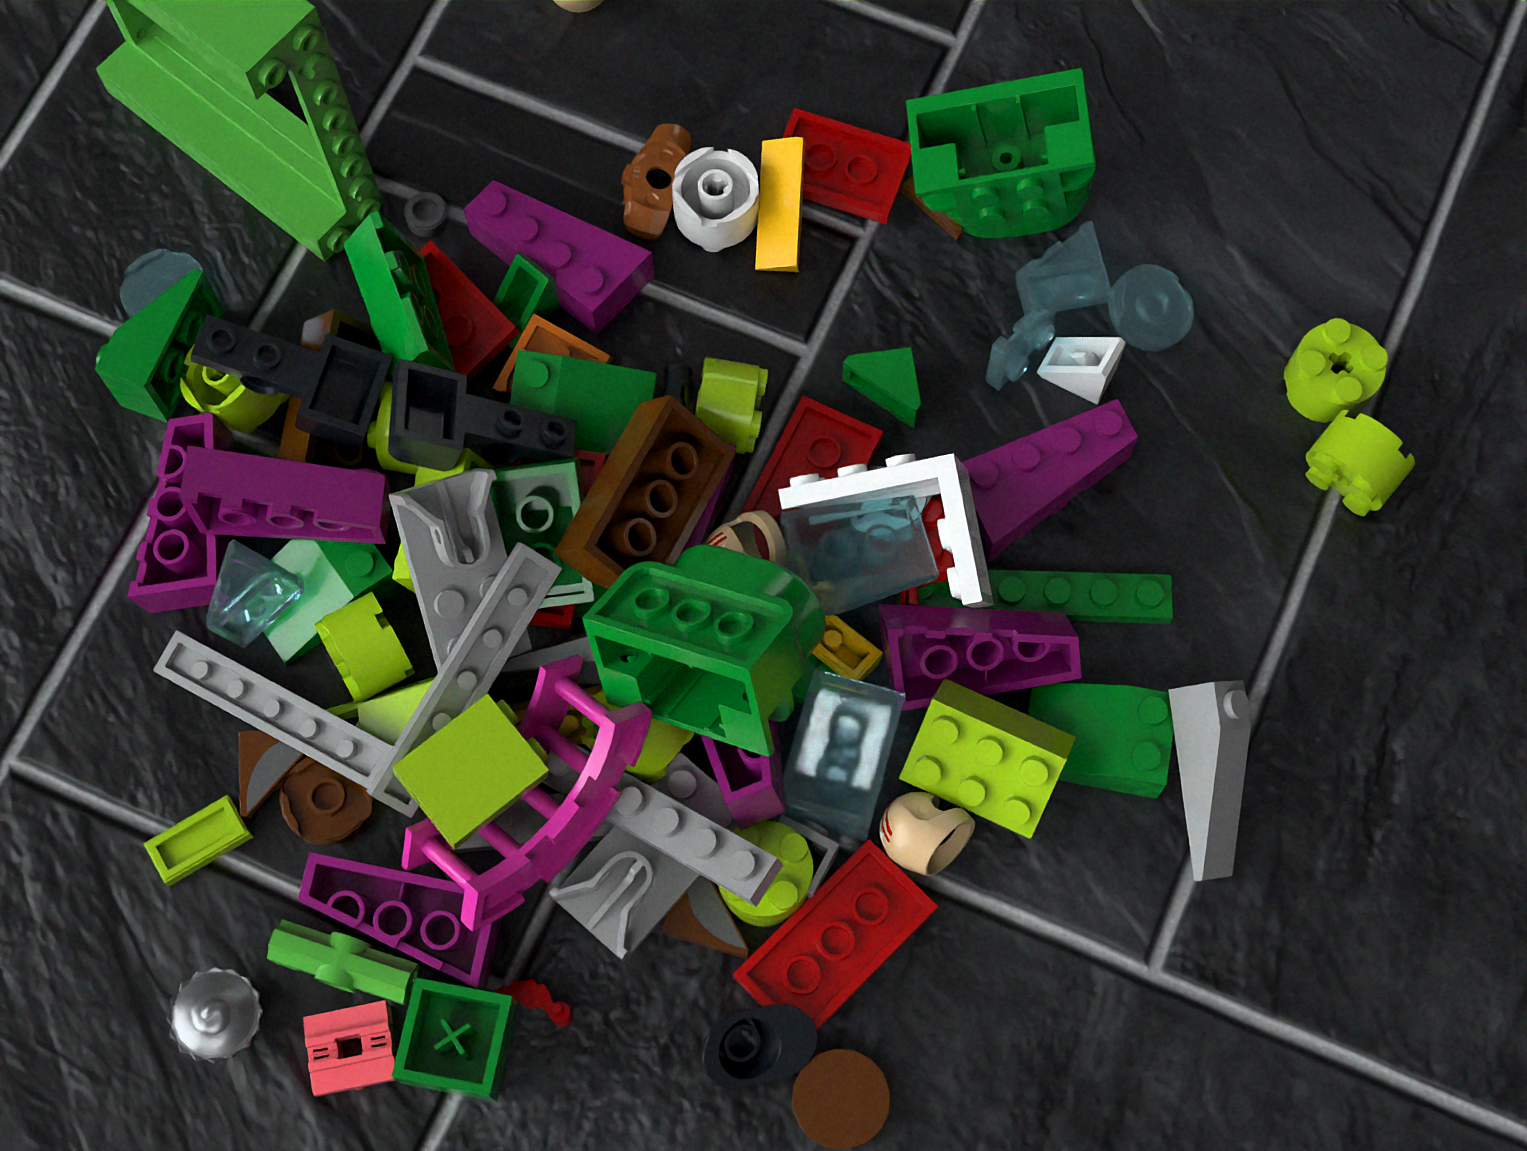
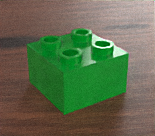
M415 977L391 1077L405 1085L497 1102L519 1004L510 995Z

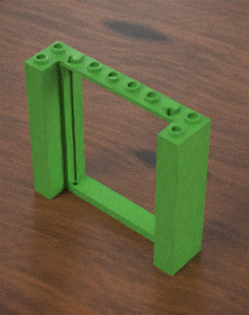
M105 0L126 40L96 68L107 91L316 256L326 262L334 253L341 252L345 249L343 244L370 213L380 211L384 203L315 6L307 0ZM287 71L308 125L266 93L268 89H272L281 83Z

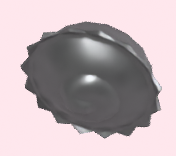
M214 966L209 971H196L191 980L181 982L179 993L170 999L172 1009L166 1017L171 1025L169 1037L178 1042L180 1052L190 1054L195 1061L208 1060L215 1064L223 1058L233 1059L240 1050L249 1047L252 1037L260 1030L259 1019L263 1013L259 1003L260 992L252 987L250 977L240 976L234 968L223 970Z

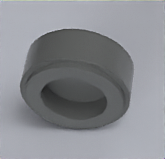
M418 193L411 197L405 205L404 216L407 225L418 236H436L448 225L449 213L446 203L435 193Z

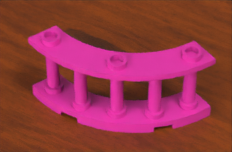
M578 654L540 666L531 701L517 728V731L525 741L533 737L545 752L549 749L580 774L576 784L561 805L538 786L522 797L548 820L546 824L523 846L494 821H491L477 833L506 859L481 875H477L450 851L452 847L429 818L406 828L401 867L406 872H409L433 861L465 891L460 921L472 932L514 910L525 902L523 896H521L522 893L541 878L546 883H549L572 861L603 823L622 792L616 788V785L627 764L635 767L640 756L653 711L640 701L614 711L609 710L577 685L583 663V658ZM570 704L600 727L590 756L558 732Z

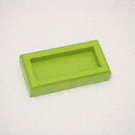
M226 795L143 844L163 882L170 887L250 840L253 836L245 821L240 817V812L229 795Z

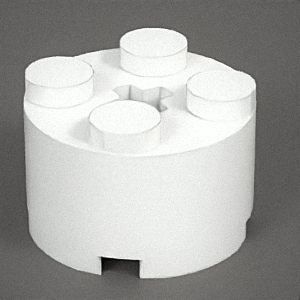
M705 147L690 153L678 164L672 184L675 221L682 234L709 252H718L748 237L758 224L759 209L758 174L750 160L740 152L728 149V152L714 151V147Z

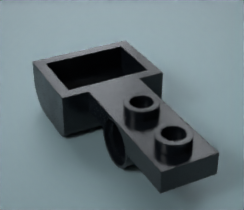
M206 314L191 353V362L238 377L241 385L258 394L274 396L281 392L302 399L296 415L295 427L297 429L342 445L360 446L366 435L393 356L326 333L318 353Z
M399 359L393 372L388 452L394 459L438 471H450L462 454L464 443L481 447V456L487 462L496 465L514 464L522 457L543 462L575 458V420L466 394L467 375Z

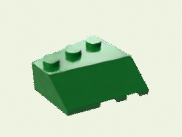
M379 211L370 213L343 245L368 310L373 332L380 343L382 352L393 356L386 375L389 381H393V372L399 359L456 372L423 254Z

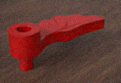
M533 978L525 982L514 979L509 986H501L495 990V993L513 996L517 1003L529 1010L534 1008L544 1010L558 1027L569 1025L573 1019L569 1006L562 1001L554 1003L544 984L537 985Z

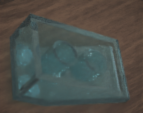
M914 495L781 512L778 527L786 547V568L799 576L811 588L818 598L825 616L844 613L936 580L939 576Z
M814 669L783 775L786 812L777 815V817L784 815L799 823L806 819L820 825L825 830L867 841L906 693Z

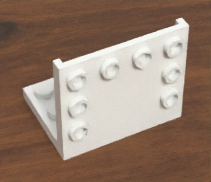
M954 453L916 461L915 454L899 455L886 459L887 467L868 471L866 464L851 465L837 469L839 476L837 478L825 480L824 477L819 478V474H808L791 478V487L778 489L782 509L794 507L807 511L809 520L941 494L946 518L937 520L943 549L946 548L947 551L953 553L955 567L947 568L952 597L962 600L963 605L972 608L994 605L968 470Z

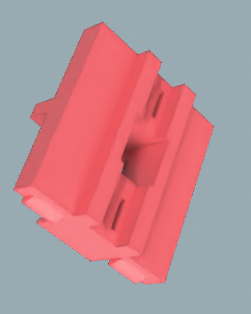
M386 1000L303 1017L305 1046L308 1050L309 1058L308 1068L311 1073L312 1092L315 1097L352 1089L360 1090L366 1086L395 1081L391 1076L397 1050L394 1030L391 1025L393 1024L391 1007L388 1006ZM350 1039H361L362 1055L343 1058L341 1043L347 1042Z

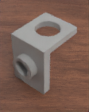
M781 815L778 822L795 830L806 840L809 850L824 857L812 879L807 896L808 900L813 898L815 892L822 886L838 855L839 843L827 838L828 832L812 821L803 819L800 824Z

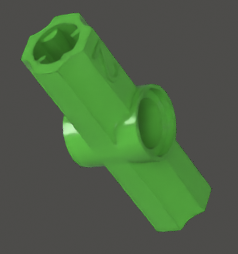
M283 919L277 928L274 929L268 944L267 959L277 965L314 975L315 980L351 993L359 990L406 1006L407 1001L411 997L415 977L418 978L420 966L411 960L374 950L372 945L357 938L338 932H332L329 935Z

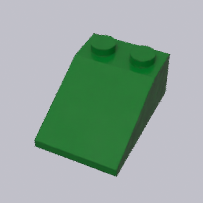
M193 269L118 327L108 344H104L99 350L95 370L120 406L167 423L171 419L183 395L180 380L181 377L186 380L189 367L184 364L188 352L196 343L206 314L221 319L225 312L205 273L202 270Z
M517 350L510 405L575 420V450L602 453L609 457L638 405L641 402L654 399L657 373L560 355Z
M580 457L492 468L497 479L491 483L490 494L507 557H509L517 542H520L562 568L539 608L595 601L594 583L585 579L554 554L556 547L585 499Z
M291 539L237 594L287 666L323 642L314 626V623L322 620L321 617L371 591L380 605L401 591L402 588L397 581L392 579L393 570L374 543Z
M1052 683L1031 687L1027 715L1076 737L1058 780L1155 799L1158 798L1167 783L1174 733L1169 692L1128 685Z

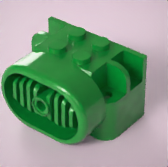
M1082 68L906 100L916 197H922L924 205L929 210L937 213H946L948 217L962 227L963 232L982 238L1017 237L1048 232L1071 222L1086 205L1097 166L1089 101Z
M708 544L690 547L680 555L672 566L652 561L639 562L630 566L582 617L608 704L623 708L640 701L653 711L651 716L653 719L770 757L775 751L768 720L785 721L793 712L794 700L791 688L802 676L805 670L804 662L821 642L826 628L824 611L818 598L811 588L795 573L775 562Z

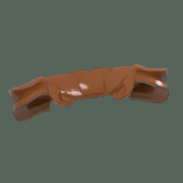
M658 125L646 144L636 154L631 164H627L623 170L621 179L624 185L622 204L625 205L623 224L628 233L638 238L649 241L656 240L661 236L666 227L673 205L672 184L675 177L674 174L678 164L689 154L691 144L690 133L679 125ZM662 169L670 175L671 183L664 189L653 188L647 182V174L651 170Z

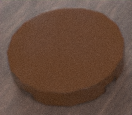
M309 756L292 767L287 774L288 778L284 783V787L281 788L279 801L282 817L297 836L310 844L332 846L345 843L362 832L373 816L376 798L366 792V787Z
M832 1049L817 1054L801 1069L793 1085L792 1108L798 1125L811 1141L826 1149L848 1151L865 1145L880 1132L889 1114L890 1090L884 1073L872 1059L855 1050Z

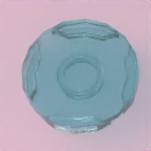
M157 249L141 255L128 266L124 274L123 286H120V298L125 311L130 318L193 269L196 268L204 272L201 265L191 255L181 251L177 253L170 252L169 249Z
M1139 265L1125 272L1112 286L1108 298L1110 319L1117 333L1130 345L1143 351L1160 352L1177 344L1191 328L1194 311L1192 298L1188 290H1183L1182 286L1178 283L1180 279L1172 271L1159 265Z

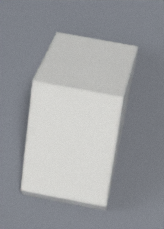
M1056 337L1037 373L1041 378L1098 404L1117 370L1126 342L1121 337Z

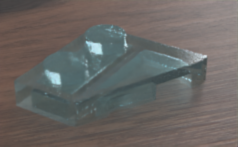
M1092 221L1082 224L1078 232L1063 243L1058 241L1046 250L1043 257L1030 261L1016 273L1015 281L1025 318L1111 301L1112 291Z
M1044 300L1040 301L1026 316H1023L1015 323L1012 329L1015 332L1008 340L1000 336L994 342L985 379L987 383L999 391L1009 379L1015 382L1020 378L1029 365L1030 360L1027 359L1035 348L1042 351L1053 338L1056 329L1052 326L1057 309Z
M233 539L228 544L206 615L207 628L245 648L305 592L303 579Z

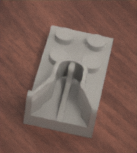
M476 468L388 494L438 672L508 559L490 494L491 483L497 479L492 469ZM527 628L508 658L532 650Z
M680 752L668 765V771L665 776L650 786L733 832L738 825L725 804L719 785ZM615 825L559 888L554 886L550 890L549 895L625 962L701 875Z

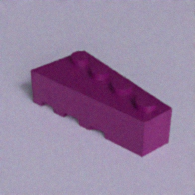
M493 180L464 208L470 234L509 266H511L516 253L522 252L551 275L555 281L560 307L596 336L655 277L651 251Z
M1118 399L961 462L968 470L984 556L988 563L1000 555L1001 551L1016 539L1020 540L1031 532L1033 527L1047 516L1058 512L1067 505L1069 500L1081 491H1086L1130 458L1138 436Z
M214 413L174 418L168 421L156 475L160 477L155 498H150L147 516L150 517L146 538L145 542L140 541L136 560L140 562L136 580L131 581L127 595L130 600L148 613L237 601L235 536L200 534L179 499L188 445L233 452V433Z
M188 445L179 499L200 534L386 544L391 507L388 494H391L392 491L386 475L372 469L361 468L351 470Z
M877 604L887 684L898 712L929 706L944 678L984 696L1082 678L1078 635L1064 612Z
M768 720L775 749L770 757L701 735L725 804L740 830L786 812L777 721Z
M309 852L298 901L350 927L358 929L439 971L459 979L469 986L479 990H486L502 917L472 932L460 921L465 890L456 882Z

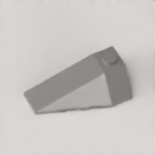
M1244 680L1210 682L1168 689L1194 881L1229 877L1233 873L1250 736L1249 701L1245 692Z

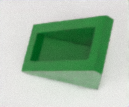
M522 252L516 253L492 302L520 331L508 344L513 350L533 313L547 320L560 307L554 278Z
M911 347L848 355L843 362L842 381L914 429L919 422L921 400Z

